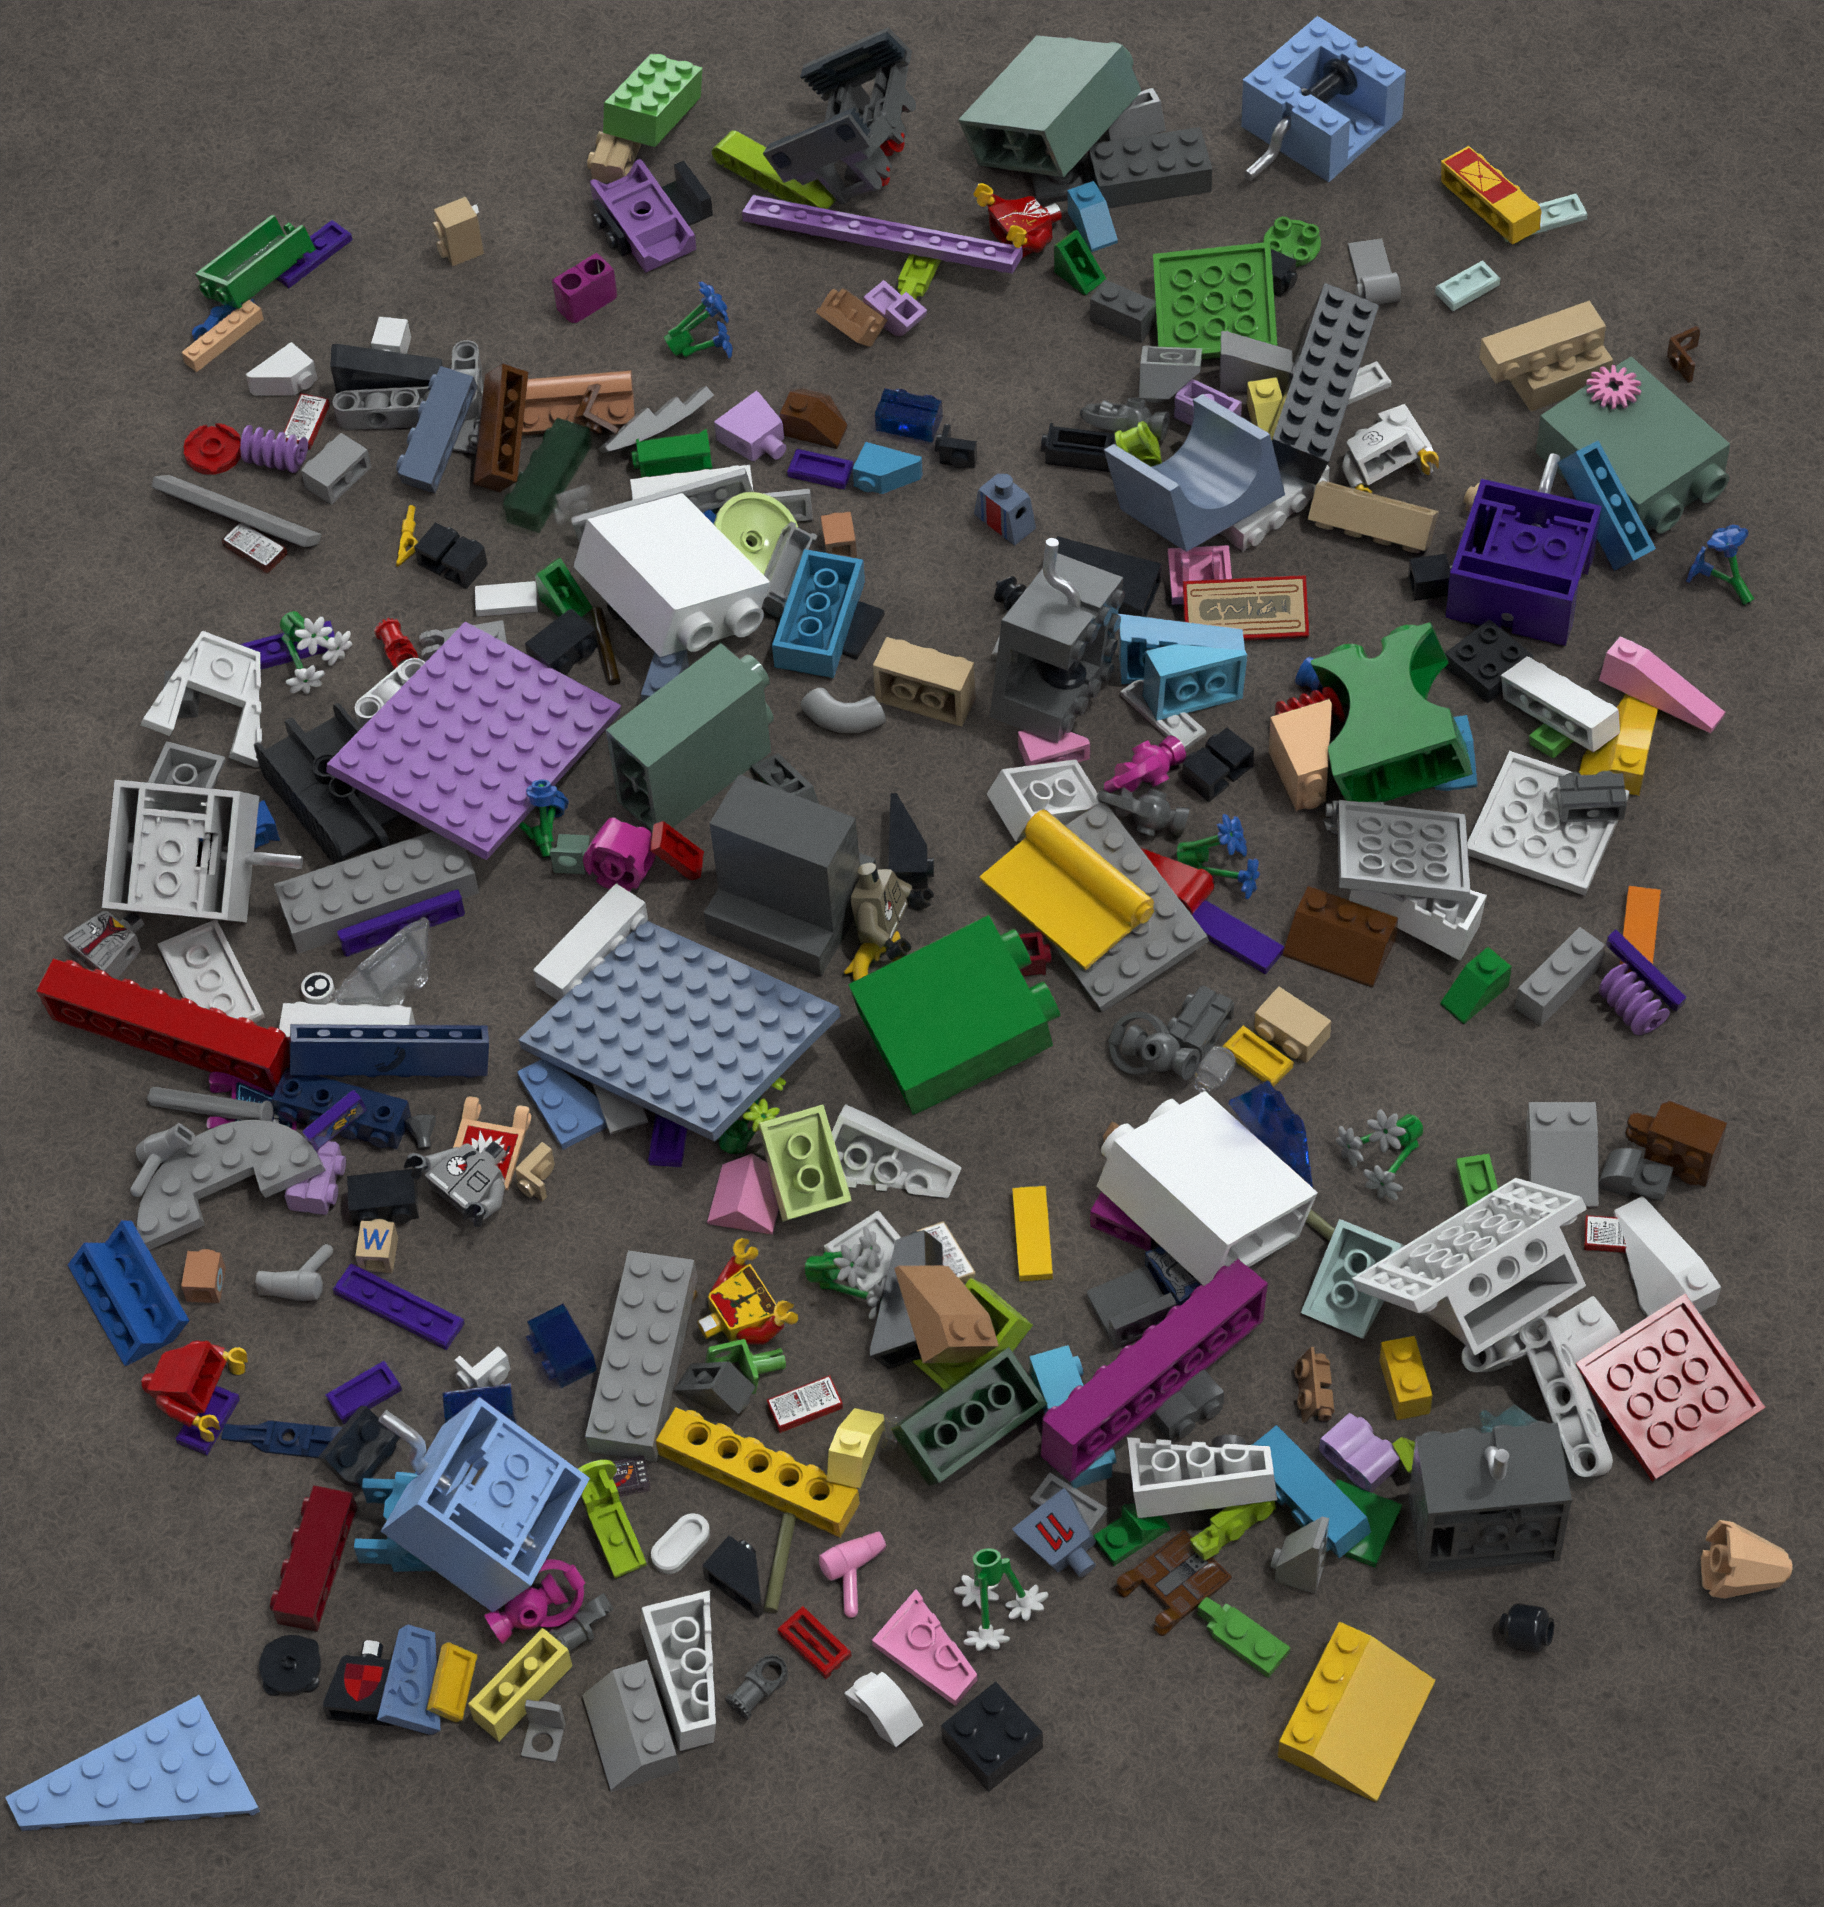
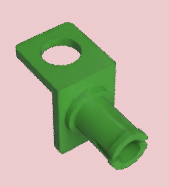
M745 1339L709 1347L705 1363L728 1361L734 1363L739 1361L743 1375L756 1387L752 1394L756 1393L759 1374L784 1370L786 1368L785 1356H780V1354H783L781 1348L753 1355L749 1351ZM731 1351L727 1356L715 1358L721 1352Z

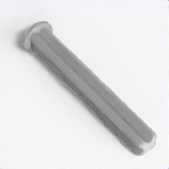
M152 1087L147 1096L151 1106L238 1120L272 1121L273 1104L270 1101L256 1103L161 1087Z

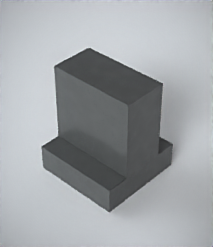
M738 775L709 823L718 890L704 912L706 931L713 936L822 977L855 919L851 905V895L859 880L858 868L865 863H874L876 865V859L859 853L855 817Z

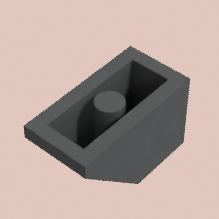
M728 1361L690 1364L674 1391L720 1415L739 1414L748 1406L750 1402L749 1397L756 1387Z

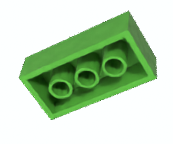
M650 54L604 102L603 133L656 147L700 99L702 67L692 65L688 61L672 60L662 54Z

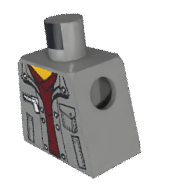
M102 911L63 937V941L68 954L86 969L91 971L99 969L108 973L112 978L117 979L141 951L135 933L144 926V922L134 911H131L120 921L108 911Z

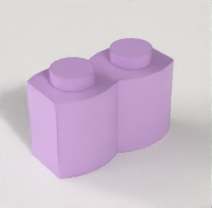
M1348 1413L1320 1439L1319 1451L1336 1468L1344 1472L1359 1488L1371 1493L1398 1469L1400 1458L1392 1443L1375 1436L1371 1425L1362 1417L1357 1418Z

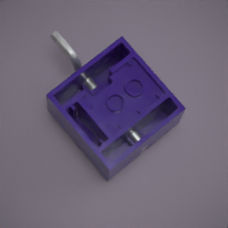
M1549 455L1538 491L1485 479L1480 480L1450 571L1446 618L1481 626L1490 619L1500 628L1501 626L1512 628L1513 634L1566 646L1574 621L1579 582L1582 574L1588 575L1595 554L1602 506L1550 494L1558 469L1557 462L1561 459L1559 455Z

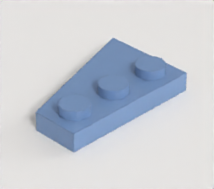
M541 1059L517 1071L519 1080L562 1150L607 1128L598 1098L558 1066Z
M409 1624L399 1629L377 1720L428 1735L435 1734L441 1730L440 1716L427 1710L437 1668L435 1632Z

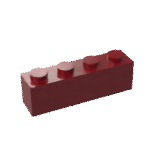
M313 1485L310 1497L304 1498L301 1507V1517L303 1518L300 1527L294 1529L291 1537V1555L289 1559L283 1561L280 1573L282 1582L279 1590H275L271 1597L270 1610L273 1611L277 1624L318 1632L358 1508L353 1493Z

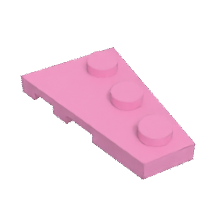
M917 1589L914 1590L872 1639L873 1647L954 1706L961 1701L978 1680L977 1673L955 1642H952L941 1627L940 1621L923 1602V1598Z

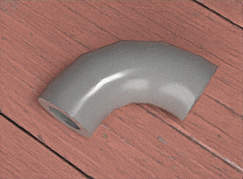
M816 688L810 691L801 701V708L809 718L820 727L837 733H861L886 723L884 711L873 696L855 703H843L835 700L825 688Z

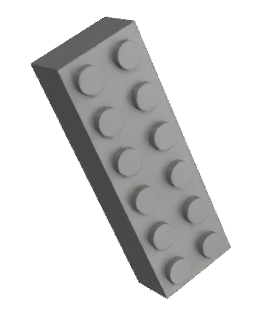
M434 831L274 884L278 901L297 954L339 940L338 930L458 889L462 899L479 893L475 872L466 849Z
M628 1250L585 1435L590 1452L657 1462L658 1450L656 1439L666 1423L698 1278L694 1260Z

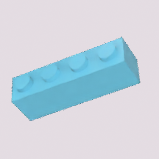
M1069 1345L1029 1356V1372L1033 1383L1048 1403L1043 1407L1045 1414L1051 1407H1058L1065 1402L1074 1388L1079 1385L1084 1386L1080 1377L1083 1376L1080 1359L1078 1356H1072ZM1113 1447L1070 1482L1071 1486L1078 1488L1111 1478L1112 1465L1116 1464Z

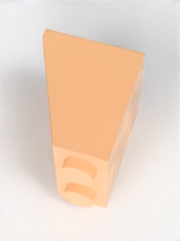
M1330 699L1270 717L1269 754L1296 811L1304 808L1313 809L1326 802L1328 746L1332 710Z

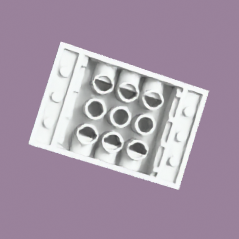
M1515 1178L1352 1278V1281L1357 1291L1424 1314L1445 1327L1476 1355L1500 1339L1517 1334L1521 1330L1520 1327L1529 1321L1538 1320L1546 1316L1549 1312L1548 1309L1586 1286L1560 1226L1573 1223L1577 1219V1215L1587 1210L1580 1196Z

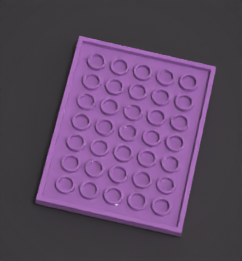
M464 622L327 763L326 772L487 860L536 807L529 802L526 792L527 787L533 781L539 779L548 780L551 786H555L620 714L621 705L553 668H548L540 661L475 626Z

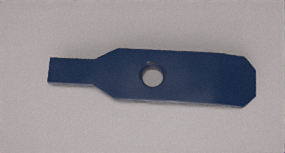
M269 1420L259 1425L224 1424L221 1440L251 1443L264 1453L318 1458L343 1427L318 1426ZM293 1432L295 1437L291 1441L283 1440L284 1434Z

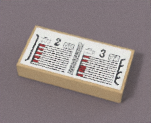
M944 1221L917 1230H925L942 1243L943 1266H949L962 1283L967 1282L970 1278L974 1279V1269Z

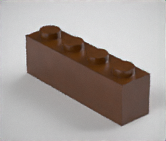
M504 363L485 374L473 482L475 485L501 492L513 485L518 479L529 373Z

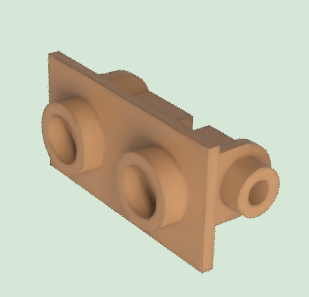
M1310 1347L1297 1360L1294 1369L1295 1377L1299 1383L1297 1405L1301 1410L1302 1423H1306L1313 1415L1318 1416L1320 1421H1328L1335 1412L1332 1390L1321 1388V1386L1329 1387L1332 1384L1330 1361L1326 1359L1325 1354H1315L1314 1347Z

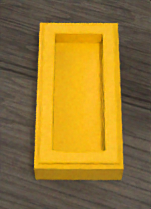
M1244 1025L1222 1046L1224 1054L1271 1088L1293 1068L1294 1062Z
M450 1642L442 1645L427 1705L428 1711L453 1722L463 1720L477 1654Z

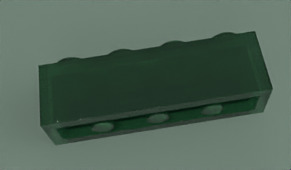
M557 418L552 427L546 429L543 441L539 448L532 452L527 468L519 473L513 491L505 496L503 509L505 510L508 523L540 533L592 447L588 427Z

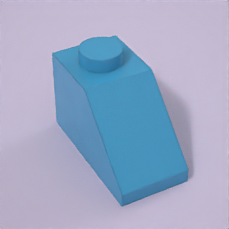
M1092 181L1067 190L1068 214L1090 251L1094 252L1118 243L1106 200L1095 182Z
M865 442L853 467L854 487H858L864 492L880 494L918 481L923 475L922 457Z

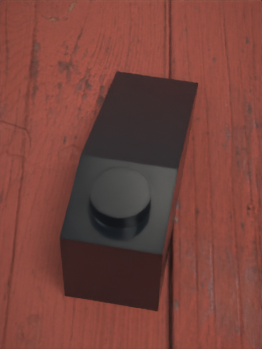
M891 793L888 870L894 871L897 878L912 885V889L928 888V877H934V858H928L927 844L898 794Z

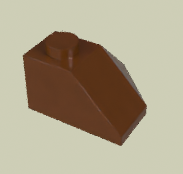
M801 388L790 391L780 411L784 436L838 449L848 427L830 395Z

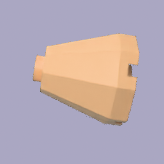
M1719 1520L1707 1532L1705 1541L1712 1543L1710 1551H1702L1701 1574L1702 1586L1706 1590H1711L1709 1594L1712 1597L1730 1598L1780 1587L1790 1578L1792 1561L1789 1559L1787 1552L1777 1545L1730 1521Z

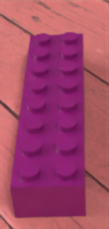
M1239 1259L1228 1267H1221L1214 1275L1213 1280L1205 1286H1198L1185 1303L1181 1306H1174L1162 1322L1157 1326L1151 1325L1148 1327L1139 1341L1132 1346L1127 1345L1118 1354L1117 1359L1108 1366H1101L1088 1383L1074 1388L1065 1402L1058 1407H1051L1043 1417L1041 1457L1069 1482H1072L1158 1410L1170 1397L1179 1392L1192 1377L1200 1371L1206 1370L1263 1322L1268 1283Z

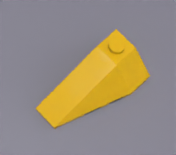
M1625 694L1616 707L1619 710L1620 733L1595 752L1587 749L1582 757L1579 773L1581 775H1596L1601 771H1611L1614 774L1622 773L1624 789L1628 790L1629 794L1640 796L1658 708Z

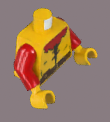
M741 1238L734 1243L733 1252L735 1256L730 1258L707 1296L709 1309L712 1314L697 1321L699 1329L706 1339L723 1331L730 1342L745 1339L747 1344L764 1345L784 1328V1323L793 1325L798 1321V1314L788 1312L793 1308L794 1304L783 1300L776 1304L752 1265L745 1264L746 1260H754L758 1256V1249L752 1246L745 1253V1247L749 1244L748 1239Z

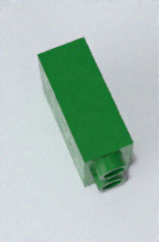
M989 915L848 984L856 1009L912 1115L922 1112L1053 1046L1048 1022L1061 1016L1058 1006L1044 981L1029 988L1023 978L1020 969L1032 964L1017 931L1012 929L1000 935Z

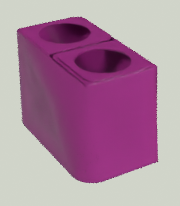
M597 252L552 280L556 308L571 323L580 322L617 298L614 269Z

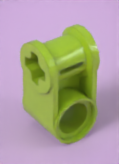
M1144 421L1139 422L1137 427L1125 432H1115V441L1119 448L1150 467L1162 463L1159 441Z

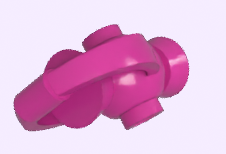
M1168 735L1158 746L1151 745L1149 740L1132 748L1134 755L1131 762L1117 764L1115 776L1104 783V789L1108 793H1112L1124 787L1130 792H1134L1142 781L1145 783L1150 782L1152 787L1161 784L1169 779L1167 775L1169 766L1184 762L1186 751L1183 744L1175 736Z
M546 1559L538 1572L540 1573L548 1569L562 1570L563 1575L573 1590H576L573 1602L563 1612L547 1616L549 1604L554 1603L557 1606L568 1602L562 1589L549 1572L541 1581L542 1586L539 1590L529 1587L507 1602L504 1612L500 1613L499 1610L484 1614L488 1624L502 1644L513 1634L512 1629L514 1627L521 1630H532L538 1626L555 1627L572 1619L573 1615L578 1612L582 1605L585 1584L575 1565H569L556 1559Z

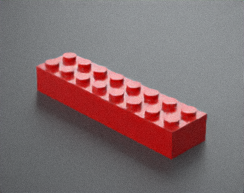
M53 958L36 990L52 1020L211 1073L222 1072L233 1075L272 1093L275 1092L286 1067L290 1068V1043L286 1034L278 1028L270 1026L266 1029L257 1026L248 1018L239 1017L236 1019L227 1016L225 1012L218 1008L210 1007V1009L200 1007L188 998H181L180 1000L172 998L160 989L152 988V990L140 987L139 984L130 979H123L121 981L112 978L105 971L85 969L72 960L63 962Z

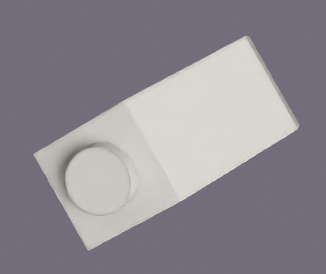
M292 342L246 374L250 393L253 395H296L303 389L310 388L318 379L314 361Z

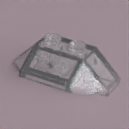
M423 917L419 921L405 926L357 966L344 980L340 989L332 993L330 996L331 1003L351 1006L369 1004L381 1007L401 1005L405 996L415 988H421L431 975L432 933L429 920Z

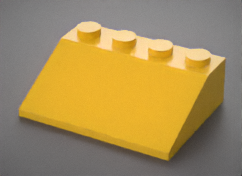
M1339 1622L1279 1741L1278 1758L1377 1803L1435 1684V1679L1371 1635Z

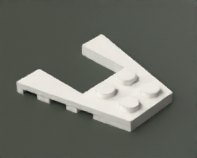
M202 631L144 716L140 725L170 736L175 726L185 688L194 689L242 707L229 758L259 768L254 744L257 742L261 744L262 729H260L259 717L261 713V702L259 701V689L261 687L260 652Z

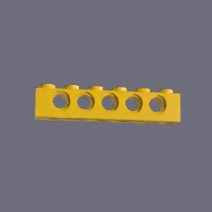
M675 1407L656 1439L658 1455L778 1510L796 1515V1518L840 1538L860 1504L859 1492L856 1487L827 1481V1475L819 1467L811 1464L805 1466L795 1461L791 1455L784 1451L774 1452L764 1447L755 1438H743L735 1434L731 1428L724 1424H712L704 1420L699 1413L693 1410L684 1411ZM697 1439L706 1440V1442L701 1445L691 1444L693 1441ZM726 1453L737 1454L731 1459L722 1458ZM763 1466L767 1468L765 1471L761 1473H755L752 1471L755 1467ZM788 1480L797 1481V1483L791 1487L782 1485L785 1481ZM817 1494H825L828 1496L826 1499L821 1501L813 1499V1497Z

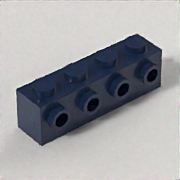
M287 1067L271 1099L275 1115L281 1120L288 1123L297 1121L298 1123L310 1125L349 1092L355 1090L363 1100L367 1110L338 1134L346 1139H360L370 1142L379 1148L390 1147L398 1149L406 1130L405 1120L411 1117L408 1100L317 1075L310 1077L290 1075V1068Z

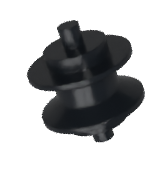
M1010 576L1002 581L998 580L995 584L997 587L994 600L996 602L1004 601V608L1010 610L1027 587L1024 584L1017 585V579L1014 576Z

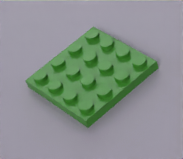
M1270 242L1153 254L1158 347L1202 348L1201 359L1220 358L1221 331L1231 332L1278 346Z

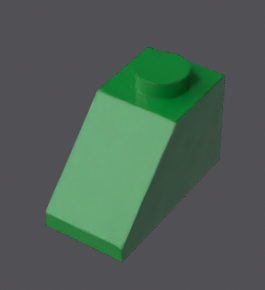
M1489 947L1485 948L1465 965L1440 1002V1005L1461 1023L1465 1024L1509 987L1512 966Z

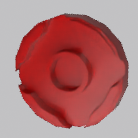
M215 423V426L208 427L207 424L200 426L190 432L184 441V456L187 464L194 471L201 474L216 475L226 472L241 459L240 435L232 427L225 424Z

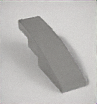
M705 386L699 388L684 403L678 397L671 398L654 414L649 408L641 409L619 429L617 434L607 440L599 450L602 453L635 444L638 438L640 442L658 434L693 413L714 394Z

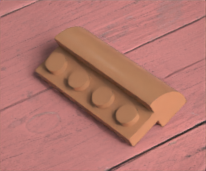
M632 370L528 379L522 435L587 430L584 427L585 423L574 418V415L588 386L597 383L601 385V388L589 412L616 427H623L635 416Z

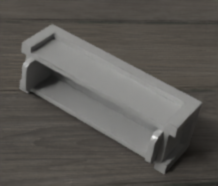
M792 521L782 529L764 573L770 584L761 609L778 618L783 614L804 549L809 550L810 545L817 538L816 534L807 533L796 527V523Z

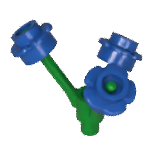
M539 779L533 781L527 787L526 792L530 804L539 807L540 825L530 828L522 821L518 827L531 840L534 839L535 845L540 847L542 858L550 856V848H553L554 817L564 815L565 809L568 808L569 800L564 797L561 791L557 790L556 786H551L550 781Z

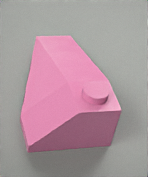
M1620 636L1606 653L1599 681L1709 733H1712L1725 715L1724 710L1648 649Z

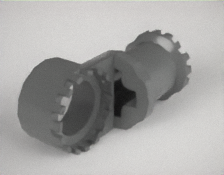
M603 1593L578 1609V1612L573 1615L572 1621L557 1631L552 1629L548 1633L568 1648L570 1654L571 1650L583 1642H591L595 1639L590 1625L614 1610V1608Z
M773 1654L760 1658L755 1666L744 1676L745 1681L733 1695L728 1694L725 1697V1701L732 1707L731 1709L735 1710L737 1708L736 1713H739L741 1717L748 1720L752 1716L751 1711L763 1697L768 1698L774 1690L783 1687L789 1675L784 1659ZM769 1665H777L782 1669V1674L777 1680L768 1681L762 1676L763 1670Z

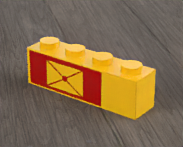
M1467 146L1441 161V182L1512 245L1540 230L1542 212L1539 204L1526 196L1517 185L1511 183L1500 170L1495 169L1481 154L1476 153L1471 147Z

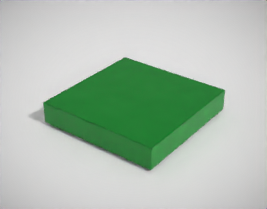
M1337 1479L1335 1485L1364 1513L1371 1530L1370 1534L1346 1552L1344 1556L1376 1568L1401 1512L1402 1504Z

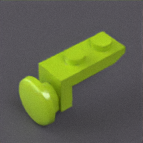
M597 1460L578 1468L579 1471L590 1478L581 1496L586 1513L614 1578L647 1566L640 1545L621 1504L617 1487L612 1479L617 1472L614 1463L610 1460Z

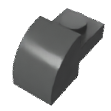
M1631 1148L1616 1149L1607 1156L1598 1182V1188L1626 1197H1630L1631 1192L1663 1202L1674 1167L1641 1158V1150Z

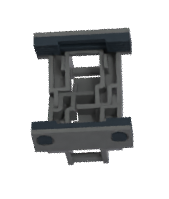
M889 27L803 65L800 78H805L804 82L808 83V86L812 87V90L816 91L817 95L821 94L820 98L823 101L829 100L823 123L793 136L788 135L772 142L763 152L765 158L784 183L795 179L802 185L818 179L840 204H846L850 201V198L869 190L877 191L882 186L888 185L890 181L889 171L892 169V165L886 156H891L894 152H901L905 146L904 138L908 136L901 120V113H910L916 109L914 98L905 89L908 72L907 65L910 64L912 50ZM875 79L870 98L861 84ZM841 159L848 164L844 178L855 184L848 187L844 185L834 167L838 160Z

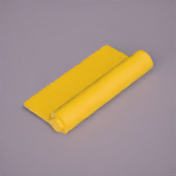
M1044 809L1035 813L1025 827L1026 838L979 877L980 881L1085 971L1140 923L1147 922L1154 913V900Z

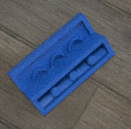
M121 1220L105 1243H83L68 1263L69 1269L124 1366H128L172 1343L190 1321L132 1221Z

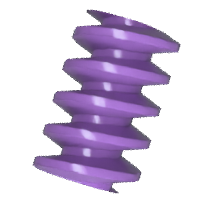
M247 425L241 437V457L246 463L254 462L258 466L265 464L268 468L276 466L278 470L283 471L287 469L290 473H296L306 458L308 441L306 437H302L299 444H297V437L292 434L286 442V434L284 432H280L275 439V432L271 429L268 430L264 437L262 427H258L253 434V427Z
M1621 964L1613 968L1604 977L1599 986V993L1603 998H1607V1003L1615 1008L1618 1016L1623 1017L1626 1025L1631 1026V1030L1635 1035L1649 1033L1666 1021L1670 1011L1667 1008L1659 1010L1662 1002L1659 999L1651 1001L1654 993L1651 990L1642 992L1646 986L1644 981L1634 983L1638 977L1635 971L1627 973L1630 968L1629 964Z

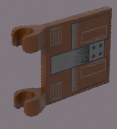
M1182 1530L1134 1569L1123 1573L1117 1579L1118 1586H1116L1115 1590L1121 1597L1126 1598L1143 1583L1168 1608L1155 1618L1154 1630L1160 1636H1165L1180 1620L1196 1609L1205 1597H1211L1232 1579V1576L1213 1557L1204 1561L1192 1549L1190 1539L1193 1537L1185 1530Z

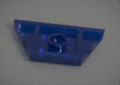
M1267 1080L1229 1100L1228 1104L1252 1134L1313 1188L1306 1128L1301 1117L1295 1114L1287 1105L1282 1093L1275 1090Z

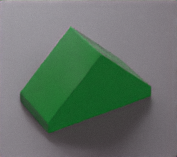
M1078 229L1054 245V272L1083 295H1087L1106 280L1104 273Z
M557 558L535 575L539 600L558 617L570 608L582 617L593 608L561 558Z

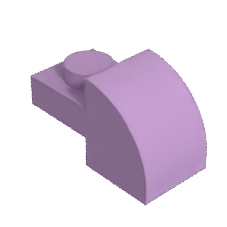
M884 280L863 297L865 304L888 319L883 328L895 336H903L927 314V309L907 292L903 295L899 294Z

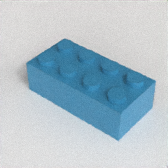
M804 549L772 644L774 667L834 678L851 621L865 584L863 559Z

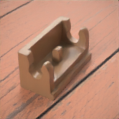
M843 288L839 293L837 290L832 289L821 307H818L816 310L818 315L855 342L869 347L873 345L888 320Z

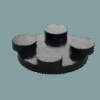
M285 1635L266 1644L259 1661V1671L263 1680L264 1691L270 1696L315 1691L320 1684L318 1676L321 1671L318 1643L314 1639H307L300 1635Z

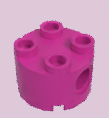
M609 818L599 829L584 853L583 864L585 870L589 875L593 871L598 876L596 882L605 888L611 889L615 884H618L629 892L632 888L637 889L656 858V855L650 851L652 833L644 827H635L616 818Z

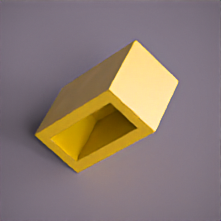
M1415 1336L1381 1342L1379 1361L1396 1419L1401 1420L1430 1414L1433 1395Z

